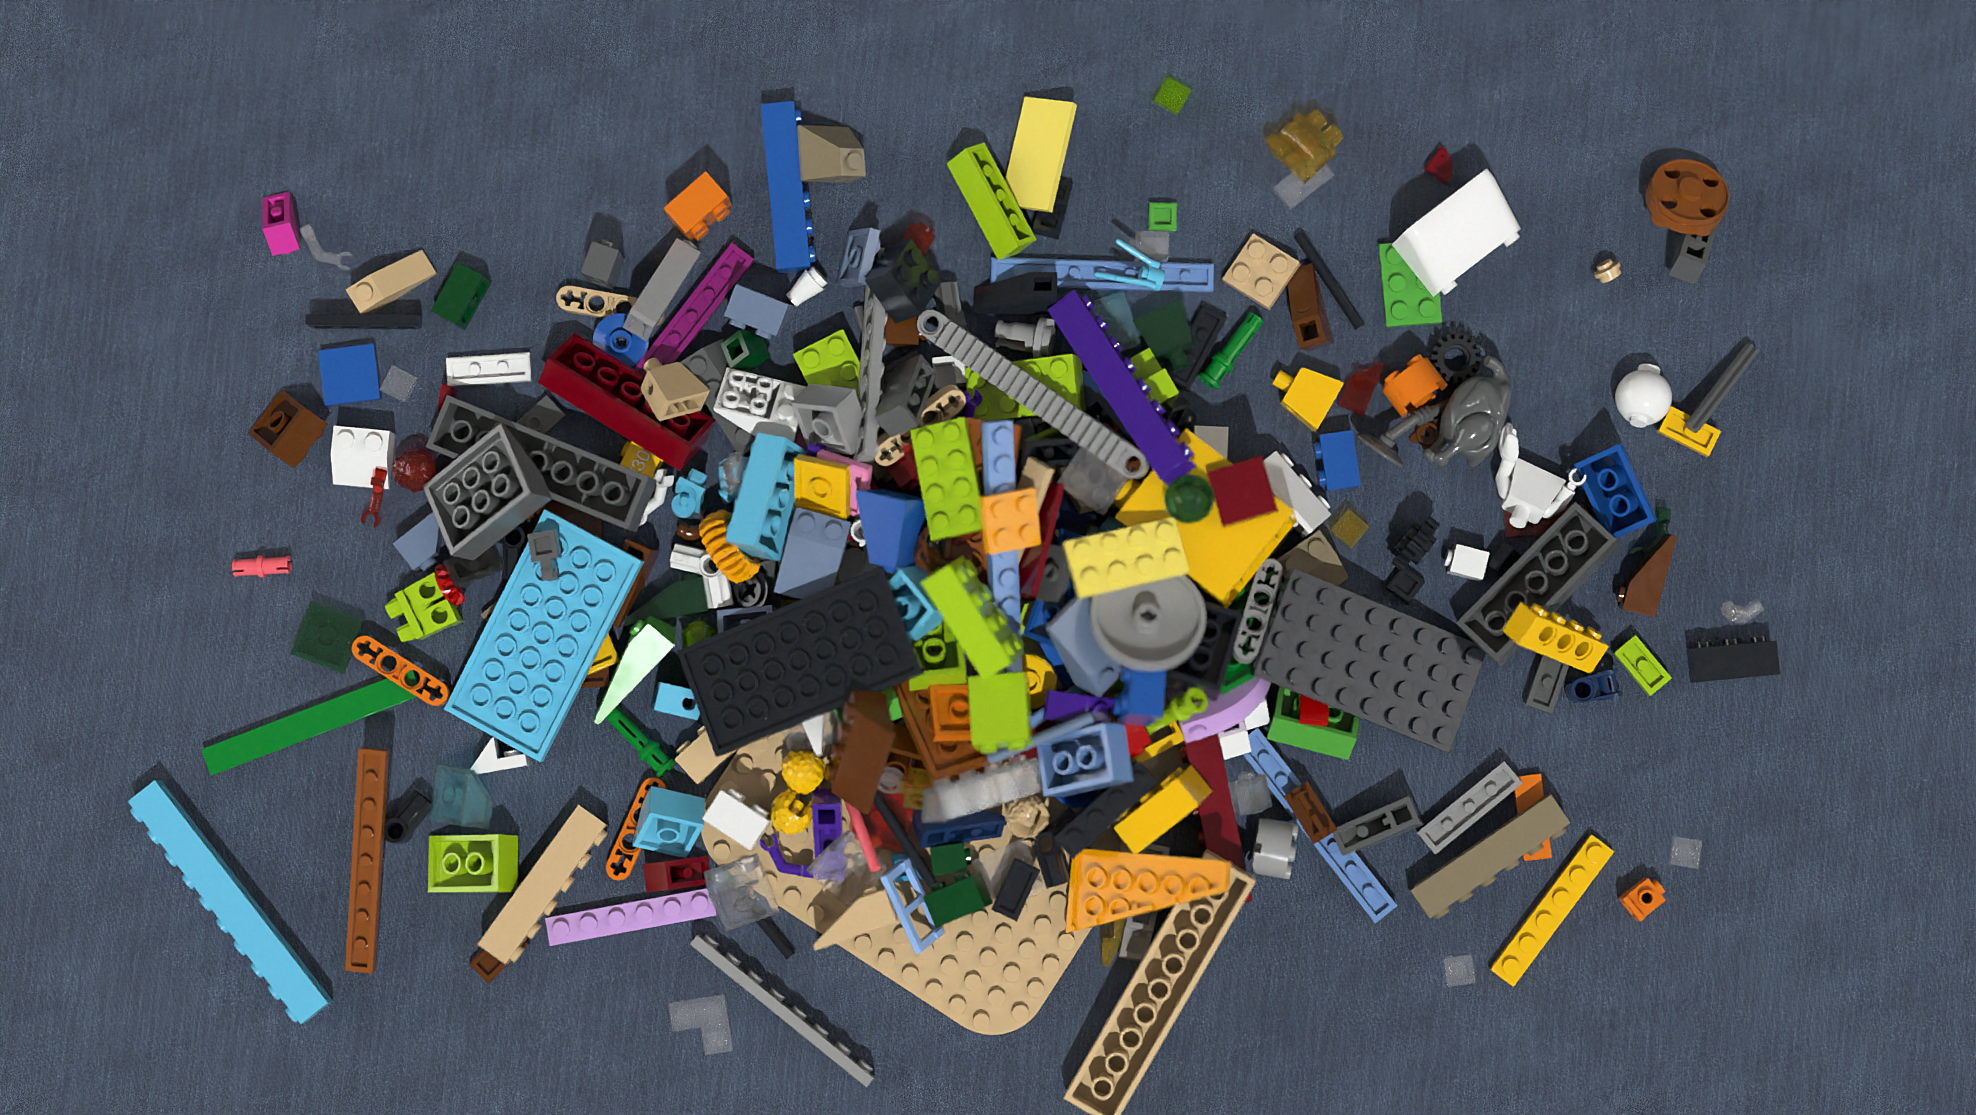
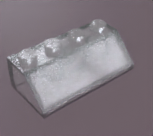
M1026 754L1009 758L1010 764L1001 766V762L985 765V771L977 774L975 769L959 773L960 779L950 781V777H945L933 781V787L924 789L922 822H943L1043 792L1037 757L1027 759Z

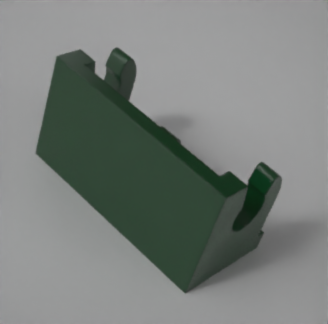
M457 262L431 312L466 330L492 282L482 274Z

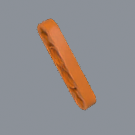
M360 636L353 642L352 653L358 660L426 703L433 706H441L449 700L450 690L444 682L379 641L368 636ZM370 642L369 648L379 653L380 648L383 649V652L377 656L375 664L371 662L375 659L372 655L367 653L363 656L360 655L362 653L361 648H359L361 643L367 644ZM386 656H393L397 661L396 668L393 671L387 672L382 668V660ZM415 670L420 675V682L416 686L411 687L407 685L405 677L408 672ZM427 678L431 680L427 683L430 687L435 689L439 686L441 687L440 692L443 694L441 699L435 698L434 701L431 700L432 693L423 689L422 694L419 693V690L425 686Z
M655 777L648 778L639 789L607 861V874L614 880H624L633 871L642 848L636 847L634 850H628L623 845V839L627 834H635L638 822H636L634 815L636 810L642 807L640 800L641 797L645 799L648 790H646L647 786L654 785L657 782L659 784L658 788L667 790L666 784L661 779ZM620 849L625 854L633 855L631 861L627 857L623 863V866L627 868L626 872H620L619 875L614 874L615 868L612 867V864L620 862L622 855H617V851Z

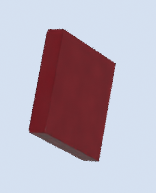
M1262 456L1207 472L1223 528L1278 512Z

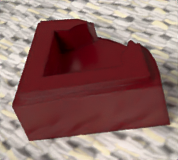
M1441 146L1424 170L1444 185H1447L1452 176V162L1447 150Z
M441 384L439 413L447 395L456 398L457 391L452 386Z

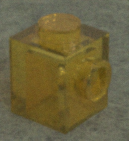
M910 767L908 778H902L900 794L905 795L903 807L937 813L943 779L931 782L926 770Z

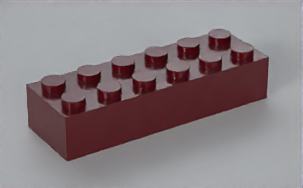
M573 333L547 359L538 381L540 385L549 391L557 394L573 406L586 412L679 471L706 443L716 421L702 411L659 421L641 392V385L645 376L576 333Z

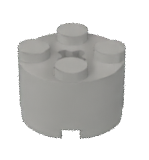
M1259 818L1255 832L1250 872L1290 879L1292 863L1288 861L1294 862L1296 845H1294L1292 840L1297 839L1299 824Z

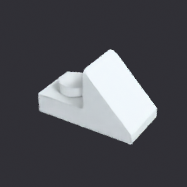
M492 737L471 767L470 772L471 775L528 766L531 765L530 758L526 754L521 755L519 750L504 752L505 758H501L498 739Z

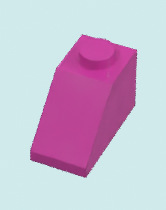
M290 192L262 198V230L272 256L289 254L300 249V233Z

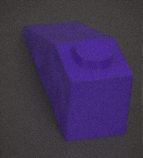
M815 788L812 794V818L816 879L844 878L842 799L832 793L831 788Z

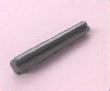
M1751 343L1744 345L1685 423L1686 428L1693 433H1697L1758 354L1759 350Z

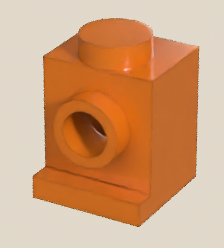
M1642 878L1622 894L1618 900L1635 921L1641 922L1648 914L1666 901L1662 896L1665 890L1656 879L1650 881L1649 878ZM1646 892L1651 897L1648 903L1642 901V895Z

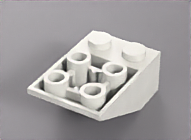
M727 367L714 411L755 437L757 433L785 437L795 443L799 423L791 402L806 387Z

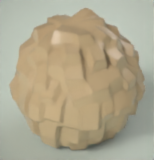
M1028 793L1014 797L1007 804L1005 818L1007 827L1015 835H1021L1022 838H1035L1049 824L1050 814L1042 798L1037 797L1036 793Z

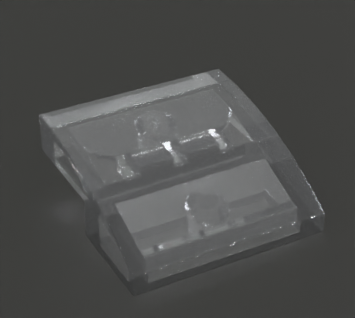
M848 830L831 843L806 870L839 901L849 907L866 885L870 888L888 868V865L877 855L881 869L871 872L858 837Z

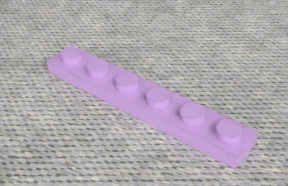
M713 887L547 917L545 921L549 944L553 946L716 916L717 909Z

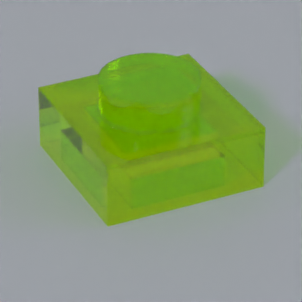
M1167 77L1153 103L1178 116L1192 90Z

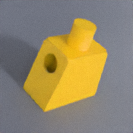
M1303 367L1298 371L1295 378L1280 370L1272 385L1286 392L1280 404L1314 432L1319 428L1344 384L1339 380Z

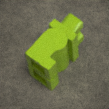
M435 572L404 590L395 593L396 598L384 605L391 619L404 614L408 621L407 624L396 629L402 642L415 639L423 640L450 626L463 622L456 605L448 602L440 591L435 579Z

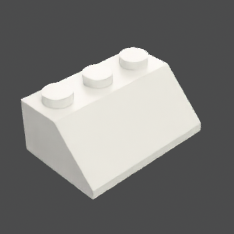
M1275 451L1264 460L1273 495L1294 511L1297 522L1293 528L1304 538L1331 515L1328 511L1330 506L1322 496L1316 497L1311 492L1310 488L1312 485L1302 474L1298 476L1291 469L1294 466L1291 460L1284 453L1279 455Z

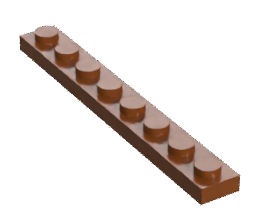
M358 748L345 971L370 974L376 971L389 749Z

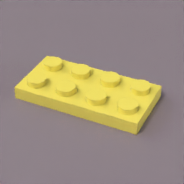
M1174 517L1066 541L1063 544L1078 599L1178 577L1190 572Z

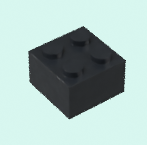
M912 239L886 247L864 280L895 323L920 316L942 282Z

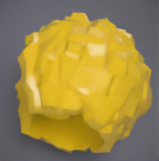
M797 749L790 751L781 764L782 776L786 781V786L804 795L815 790L824 778V761L808 750Z
M790 789L779 794L773 800L771 809V821L775 830L781 831L786 835L803 832L805 828L811 825L812 801L810 800L808 805L805 806L802 802L794 799L798 792Z

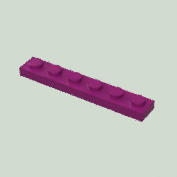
M731 243L634 370L646 376L647 372L643 366L651 358H657L662 365L677 362L755 260Z

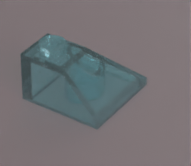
M437 764L431 799L432 804L435 806L430 811L428 820L458 826L489 829L493 800L475 770Z

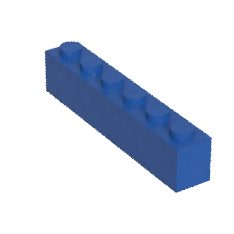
M794 101L761 104L778 273L805 271V269L809 270L811 262H816L815 247L814 245L809 246L808 235H813L812 218H806V208L811 207L809 191H804L803 181H801L797 126L802 125L801 108L796 109Z

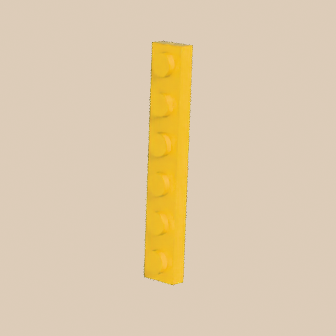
M1590 834L1489 969L1514 987L1614 851Z

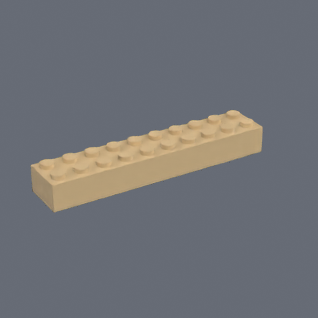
M1208 849L1205 850L1200 858L1229 862ZM1231 863L1229 891L1172 907L1067 1088L1064 1099L1091 1115H1121L1255 884V876Z

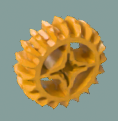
M723 509L715 513L712 512L699 524L700 536L706 551L709 553L711 560L716 564V568H719L722 575L727 576L730 581L741 583L754 577V574L759 572L760 557L751 556L725 541L727 526L731 522L733 515Z

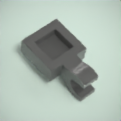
M553 529L527 534L531 562H540L542 580H558L559 573L554 559L562 558L558 530Z

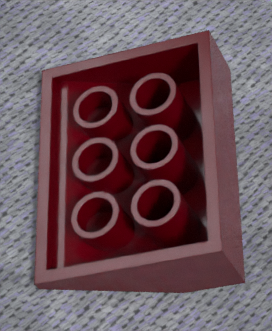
M1049 483L1046 490L1045 499L1042 501L1038 512L1041 544L1025 547L1018 565L1020 598L1031 601L1037 598L1065 484Z

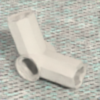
M676 543L671 553L670 567L703 576L708 607L718 608L734 604L730 580L727 576L722 575L720 569L717 572L710 569L709 560L711 557L709 553L704 549Z

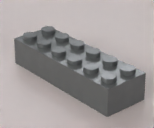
M1575 502L1456 624L1461 631L1501 667L1521 647L1502 631L1520 602L1531 607L1535 603L1547 610L1548 614H1551L1552 611L1555 612L1619 548L1617 539Z

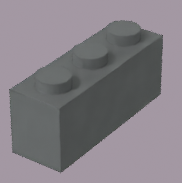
M921 354L894 365L876 412L875 418L879 426L890 437L917 427L922 417L937 374Z

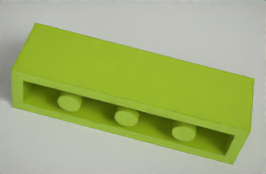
M985 143L964 149L947 163L998 261L1018 254L1037 240Z

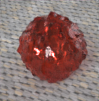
M414 448L407 450L391 464L395 482H398L402 488L415 493L424 490L423 486L435 477L434 460L432 455L428 454L424 449Z

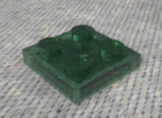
M310 602L291 655L345 674L353 654L352 644L360 636L365 621Z

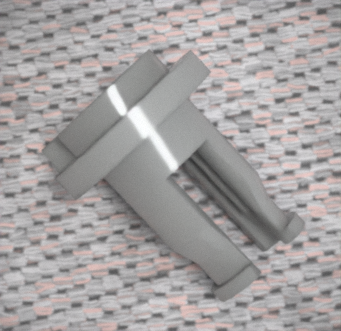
M1041 317L1037 325L1019 322L1004 323L1003 320H999L995 330V337L999 338L995 347L1000 348L1004 346L1011 350L1033 353V359L1050 357L1055 343L1054 319Z

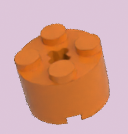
M1421 354L1411 359L1407 363L1408 367L1403 372L1399 373L1396 370L1384 380L1386 383L1383 385L1384 389L1382 392L1402 418H1406L1407 412L1411 415L1412 411L1428 404L1436 397L1433 393L1436 389L1440 388L1443 391L1448 385L1427 357L1423 358Z

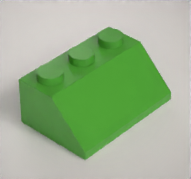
M1278 686L1266 739L1349 760L1357 739L1360 718L1329 706V722L1326 727L1299 723V694Z

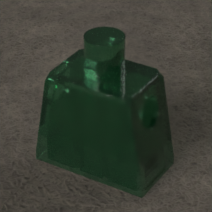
M1178 299L1133 319L1135 326L1159 363L1170 359L1175 371L1182 370L1190 365L1185 352L1193 349L1195 343L1187 308L1182 299Z

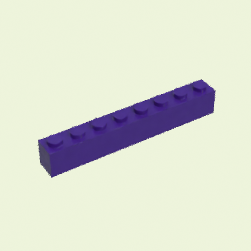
M1073 289L1050 307L1048 312L1159 479L1168 486L1173 485L1197 467L1191 458L1195 455L1193 450L1185 441L1181 443L1177 437L1180 431L1171 420L1166 421L1162 415L1166 412L1164 407L1156 398L1152 400L1148 394L1152 390L1142 377L1138 379L1134 373L1137 367L1128 356L1123 357L1120 352L1123 349L1121 343L1114 335L1109 336L1106 331L1109 328L1108 324L1101 315L1096 316L1093 312L1095 308L1094 303L1086 294L1081 296Z

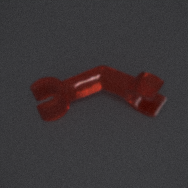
M375 468V476L371 477L370 484L373 485L372 497L368 511H365L361 516L362 524H365L366 518L369 515H374V527L377 528L380 525L381 518L378 513L384 496L387 470Z

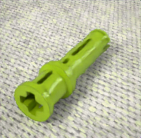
M1191 688L1184 696L1174 697L1170 704L1163 708L1161 719L1149 726H1144L1147 734L1151 735L1153 732L1176 720H1188L1193 713L1203 712L1208 705L1206 695L1199 688Z

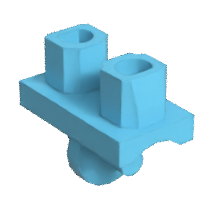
M692 468L686 479L681 476L676 483L675 496L671 503L672 511L676 516L687 518L694 512L699 514L703 506L704 483L707 475Z

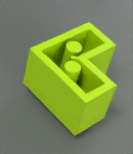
M1150 347L1130 358L1137 367L1134 373L1138 379L1142 377L1152 391L1148 394L1152 400L1156 398L1162 405L1167 400L1177 398L1179 392L1166 369L1160 367Z

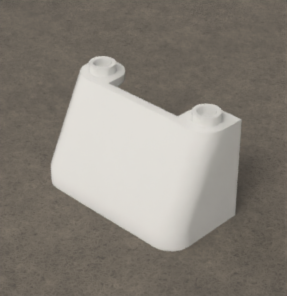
M1485 169L1409 227L1392 246L1434 297L1439 292L1446 295L1458 285L1455 280L1503 243L1508 247L1520 237L1517 232L1521 227L1494 176L1488 169Z

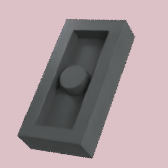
M1541 654L1524 705L1553 714L1569 665Z

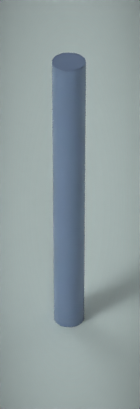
M1088 712L1032 735L1033 745L1026 746L1025 750L1010 751L1008 748H1000L996 753L987 754V759L990 764H994L1095 723V717L1092 712Z

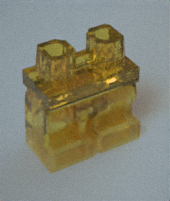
M1317 109L1313 110L1306 117L1298 113L1293 117L1294 121L1287 123L1278 135L1272 133L1265 139L1271 154L1286 168L1288 167L1304 184L1329 159L1332 160L1337 155L1334 147L1344 138L1341 131L1334 124H1331L1323 132L1320 131L1327 124V121Z

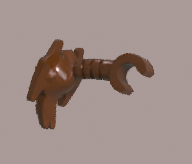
M926 526L918 536L913 559L920 569L927 571L928 576H932V572L938 567L943 569L955 560L939 557L938 552L927 542L929 528ZM972 555L965 557L966 560H971L973 558ZM978 567V568L976 569V570H977V574H976V575H978L979 573H981V571H982V568H981V567Z

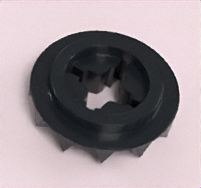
M760 569L759 572L754 574V577L747 581L745 580L741 583L733 582V598L739 608L765 606V601L771 598L768 595V588L771 585L766 581L768 575L763 574ZM750 585H756L754 589L755 595H750V592L752 591Z

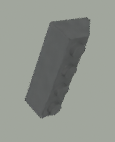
M728 336L701 348L680 363L710 390L705 404L743 460L751 455V446L756 437L714 411L726 368H730L720 345L729 338ZM741 370V371H745V372L752 373V372L749 371V370Z

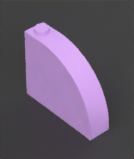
M1255 677L1223 696L1220 693L1216 702L1207 699L1208 705L1203 712L1193 713L1185 721L1177 720L1185 743L1217 734L1244 720L1262 702L1271 683ZM1165 686L1170 702L1174 697L1184 696L1186 693Z

